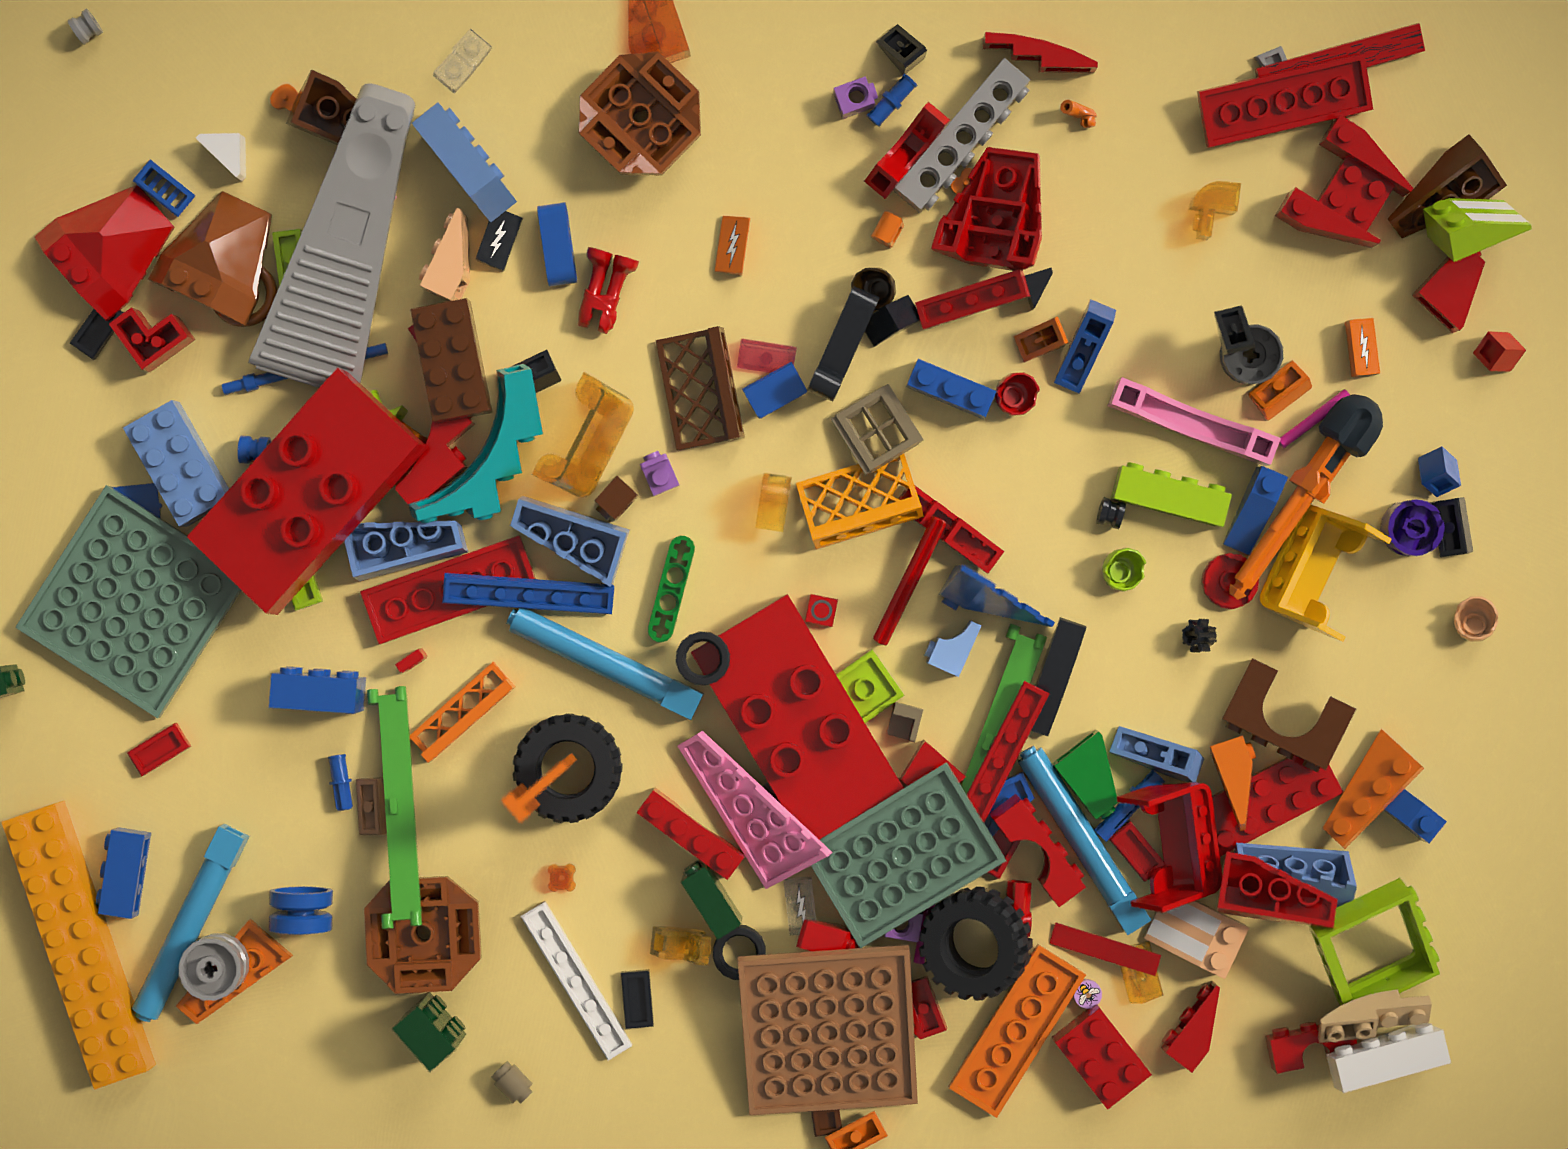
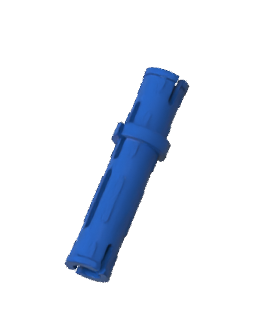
M1152 769L1136 787L1132 786L1129 790L1132 792L1147 786L1162 785L1165 781ZM1119 803L1115 807L1116 810L1094 828V831L1107 842L1140 808V805Z

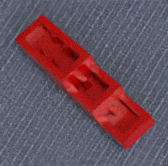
M985 32L983 36V49H1011V61H1039L1038 72L1095 73L1098 68L1097 61L1070 48L1042 39Z
M915 486L924 517L914 519V521L926 529L933 516L944 520L946 526L940 540L988 574L1005 551ZM906 488L898 499L903 500L912 497L910 489Z

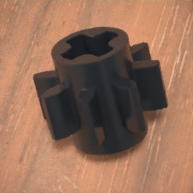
M1209 619L1188 620L1189 625L1182 629V643L1191 646L1190 652L1192 653L1210 652V646L1217 642L1216 627L1208 625Z

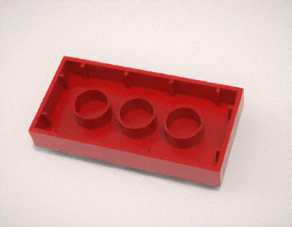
M337 367L190 532L187 538L266 614L278 615L428 447L349 372Z
M788 594L718 635L728 647L730 665L725 675L717 682L710 684L781 805L818 839L823 838L904 789ZM706 642L691 651L692 656L704 675L711 674L717 669L720 655L713 644Z

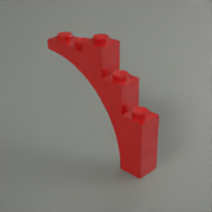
M411 325L408 330L416 340L414 325ZM472 417L442 423L432 421L430 434L425 444L428 448L419 457L407 476L394 488L408 505L439 492L467 468L463 462L467 459L457 446L451 448L450 445L475 425L471 420Z

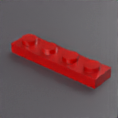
M1018 269L915 302L922 328L929 329L1030 297L1023 269Z

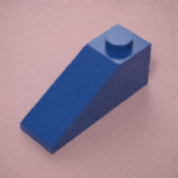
M1090 299L1054 380L1055 384L1080 394L1114 323L1115 309Z
M1264 466L1255 468L1223 545L1250 555L1279 500L1288 479L1287 476Z
M1405 789L1384 809L1387 814L1417 838L1429 844L1447 822Z

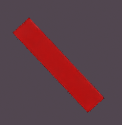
M1056 922L1050 944L1156 976L1161 958L1160 954Z

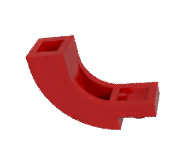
M928 102L895 145L874 166L864 182L886 199L941 134L950 119Z

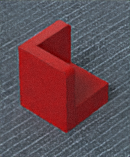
M1488 331L1473 354L1489 371L1510 372L1526 352V349L1509 332Z

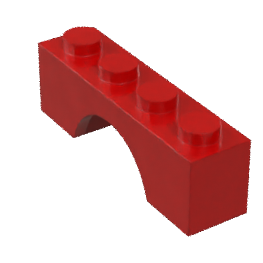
M657 788L653 789L637 811V814L726 880L730 878L744 859L745 855L742 851L697 822L676 802Z
M1014 794L989 813V815L1010 842L1030 840L1040 845L1043 851L1044 864L1037 880L1054 903L1061 907L1086 888L1081 881L1084 875L1075 863L1071 866L1065 859L1069 854L1059 841L1054 844L1050 839L1049 835L1052 834V831L1043 819L1038 822L1033 816L1036 809L1027 798L1022 800L1018 795Z

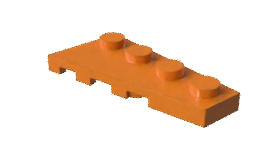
M1381 729L1323 826V829L1346 849L1424 770L1423 766Z
M250 919L235 936L245 946L249 956V971L244 982L226 997L215 1001L201 1000L187 992L176 1007L198 1024L291 958L293 954ZM216 965L212 966L215 970H218Z

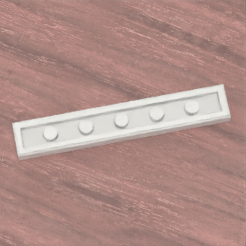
M546 901L521 915L523 922L607 1060L630 1048L633 1044Z

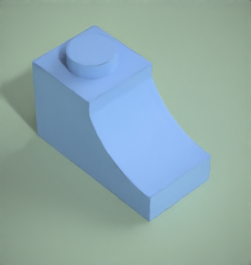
M969 620L966 627L956 636L948 639L937 637L935 642L931 640L924 656L928 657L926 663L959 677L982 625Z

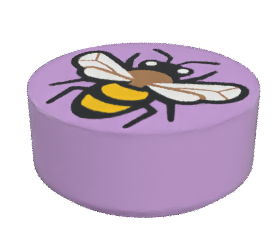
M1084 979L1073 998L1082 1008L1090 1009L1099 1004L1102 998V991L1095 981Z

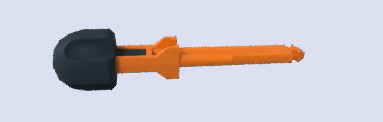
M1356 394L1343 397L1325 416L1319 425V432L1326 439L1308 465L1296 470L1289 481L1297 487L1234 577L1236 579L1234 586L1230 584L1229 594L1239 600L1246 597L1244 592L1247 589L1251 590L1314 499L1323 504L1330 496V483L1350 455L1354 457L1366 456L1383 429L1382 412L1378 404L1372 399Z

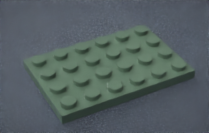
M945 763L820 839L832 853L811 865L857 944L862 948L1004 863L1006 858L948 763Z

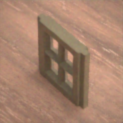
M889 384L879 388L831 418L865 475L876 471L924 441ZM881 401L891 418L878 426L868 408ZM863 412L873 429L860 437L849 419ZM895 423L905 440L892 448L881 430ZM874 434L878 435L887 450L876 458L872 457L863 442Z

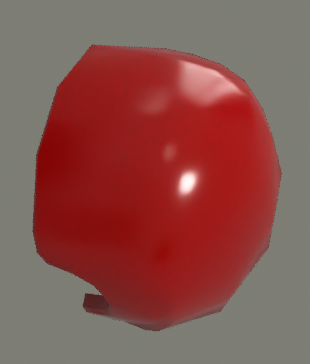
M1024 372L1011 373L1003 377L998 383L995 401L1004 413L1011 416L1024 415L1036 405L1037 394L1040 389L1034 377Z

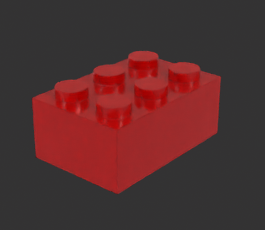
M1097 1004L1093 1008L1086 1009L1052 1036L1056 1045L1107 1110L1152 1076L1148 1068Z

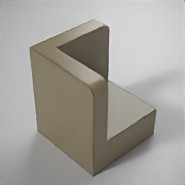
M895 702L887 734L915 743L923 709Z

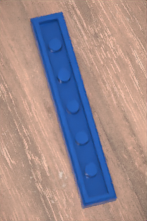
M444 573L442 603L612 614L614 585L609 587L606 584Z

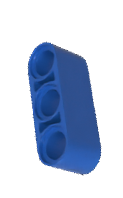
M566 202L537 206L549 287L577 283Z

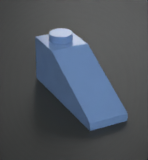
M1121 726L1118 727L1109 751L1111 754L1188 783L1197 781L1204 761V757L1198 750Z

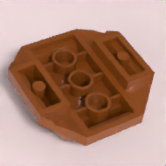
M658 51L619 55L580 95V136L620 174L662 176L701 136L699 90ZM637 112H648V118L644 122L638 123L634 121V116Z

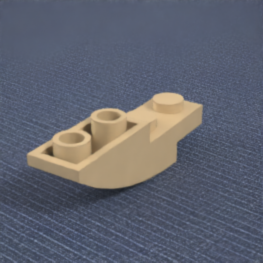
M1391 990L1352 1000L1334 1009L1320 1020L1319 1043L1376 1037L1377 1028L1429 1023L1432 1008L1430 997L1428 995L1401 998L1398 990Z

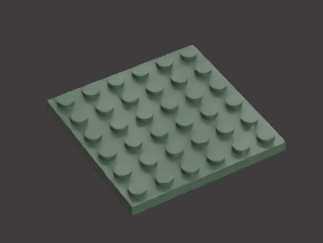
M106 485L15 628L154 717L160 718L242 590L187 538L186 534L111 486Z

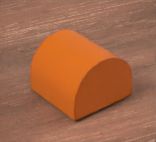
M884 211L871 237L884 246L892 248L904 227L902 218Z

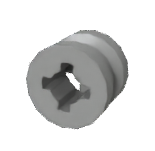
M87 8L82 11L81 16L78 18L72 17L68 20L69 26L84 45L89 42L90 37L93 35L99 36L103 33L99 23Z

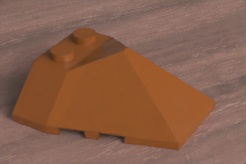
M222 191L160 254L148 280L173 292L176 291L246 326L259 299L260 292L258 291L260 275L263 274L264 266L262 261L264 249H267L272 214Z

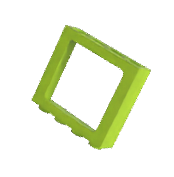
M1401 878L1337 907L1334 928L1308 925L1334 995L1340 1006L1352 1000L1379 992L1398 990L1400 994L1440 974L1436 964L1440 960L1434 947L1430 946V942H1433L1432 936L1427 927L1423 926L1426 918L1420 907L1416 906L1419 898L1412 886L1407 887ZM1398 906L1413 952L1348 984L1331 937Z

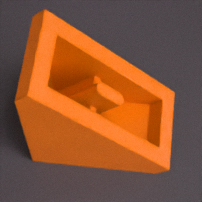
M1058 317L1014 336L1024 362L1068 344Z

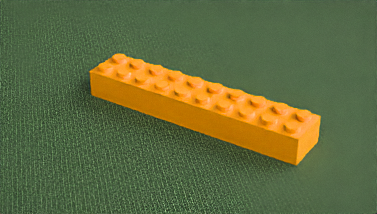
M65 801L1 822L94 1090L149 1071L156 1063L141 1020L135 1016L136 1012L132 1009L134 1000L105 916L98 914L99 906H96L97 893Z

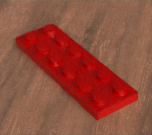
M1364 53L1197 91L1206 146L1209 148L1335 119L1340 115L1344 117L1374 110Z
M521 535L360 591L379 645L487 607L482 605L442 603L444 573L536 579Z
M1294 755L1292 760L1286 757L1253 774L1251 777L1246 829L1242 831L1238 827L1225 790L1214 794L1212 799L1220 857L1225 855L1226 852L1234 850L1236 843H1248L1344 793L1330 765H1328L1326 770L1320 768L1317 773L1303 766L1304 760Z

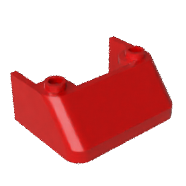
M1190 782L1154 785L1117 796V802L1140 805L1141 810L1146 814L1154 815L1158 813L1164 866L1156 869L1151 875V894L1130 901L1131 907L1163 913L1214 894L1220 889L1222 870L1212 792L1207 784Z

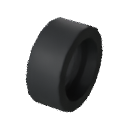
M699 631L688 635L681 641L676 651V665L679 673L685 680L695 685H709L717 682L725 675L730 665V653L726 643L719 636L711 632ZM701 641L713 644L720 655L717 669L708 675H698L692 672L686 662L689 648Z
M740 925L718 940L716 938L713 945V960L716 968L725 977L732 980H739V970L729 966L723 957V947L730 938L744 936L754 943L756 955H766V946L762 936L755 929L747 925Z

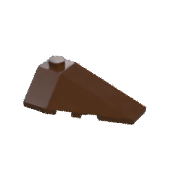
M311 70L296 97L286 124L338 145L350 119L356 98L339 81Z
M1468 134L1440 157L1412 192L1390 215L1388 221L1399 236L1405 238L1426 228L1423 209L1434 205L1437 201L1448 198L1490 199L1505 188L1507 184L1485 151Z

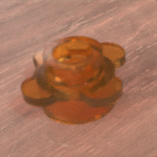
M567 864L566 866L550 865L548 868V873L550 874L548 888L553 892L565 889L568 892L573 891L576 887L573 879V874L576 871L573 864ZM560 875H563V876L565 877V879H564V880H560V879H559V876H560Z

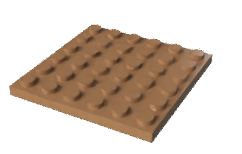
M909 945L738 956L749 1115L918 1104Z

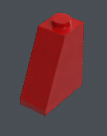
M1480 251L1455 262L1447 257L1412 294L1418 302L1452 333L1460 331L1465 325L1485 265V261L1480 257L1482 255Z

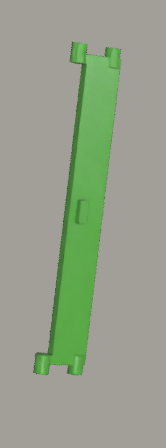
M1014 624L1009 626L1006 637L1016 642L962 784L966 794L1023 682L1031 683L1047 637L1037 633L1034 640L1020 635L1021 627Z
M395 687V694L381 696L378 695V689L367 690L368 705L379 704L392 907L391 914L381 915L382 929H393V921L410 920L411 927L422 926L406 687Z

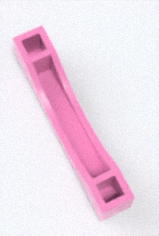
M1122 377L1117 380L1108 403V407L1262 466L1271 465L1281 438L1261 430L1198 410Z

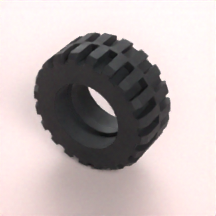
M555 715L532 727L517 746V753L513 759V781H516L517 787L523 783L529 790L543 778L542 760L546 752L553 745L567 741L582 745L591 754L594 762V775L590 784L584 790L575 794H561L546 786L535 796L536 800L541 804L535 809L538 812V816L544 819L546 817L553 819V822L576 823L593 817L613 798L621 781L623 768L620 758L621 752L614 741L615 738L599 722L596 723L590 717L584 715Z
M968 887L960 889L936 904L922 923L925 928L919 934V940L923 942V945L919 947L920 957L925 956L926 962L923 964L925 971L931 970L934 975L931 980L936 985L942 983L946 986L944 992L950 995L954 992L959 993V999L968 1000L972 996L975 1001H981L987 996L993 998L999 995L1025 971L1024 967L1031 958V954L1028 951L1033 947V939L1027 937L1031 928L1029 922L1023 923L1021 919L1025 914L1021 908L1015 910L1011 906L1014 903L1008 896L1004 899L1000 898V892L991 889L989 892L985 891V887H975L972 890ZM961 920H977L985 924L993 932L998 943V958L990 967L973 966L966 962L957 952L953 934L956 924Z

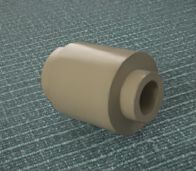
M508 1061L491 1076L495 1081L494 1085L511 1103L517 1100L521 1104L532 1093L530 1087L533 1083L515 1064L511 1065Z

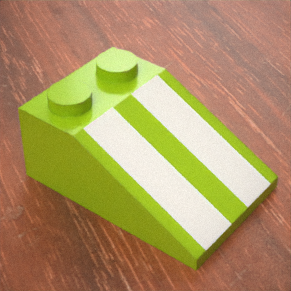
M1448 198L1437 201L1434 205L1423 209L1428 238L1453 262L1532 229L1531 224L1504 200Z

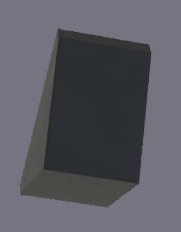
M898 24L876 41L902 75L904 73L907 74L926 57V47Z
M906 295L885 305L872 314L865 333L873 347L920 321L917 308L910 296Z
M1242 305L1214 312L1224 355L1256 348Z

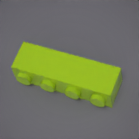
M1128 462L1127 466L1119 467L1111 495L1112 500L1215 527H1224L1232 494L1225 492L1226 487L1209 483L1208 488L1199 486V480L1182 476L1181 481L1170 478V472L1155 469L1153 474L1143 471V465Z

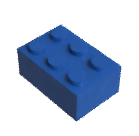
M286 666V668L280 667V672L271 673L269 708L352 714L364 711L366 677H358V671L342 670V672H337V675H330V669L314 668V670L309 669L308 673H302V667Z

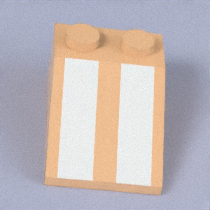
M1195 900L1163 913L1156 911L1144 939L1225 979L1249 927Z

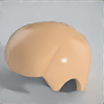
M1482 596L1469 597L1457 606L1454 616V627L1462 638L1470 642L1484 641L1493 634L1498 624V611L1491 601Z

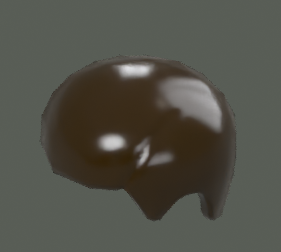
M864 268L856 273L851 282V291L853 286L880 297L874 310H879L885 305L892 303L896 295L894 278L882 268Z

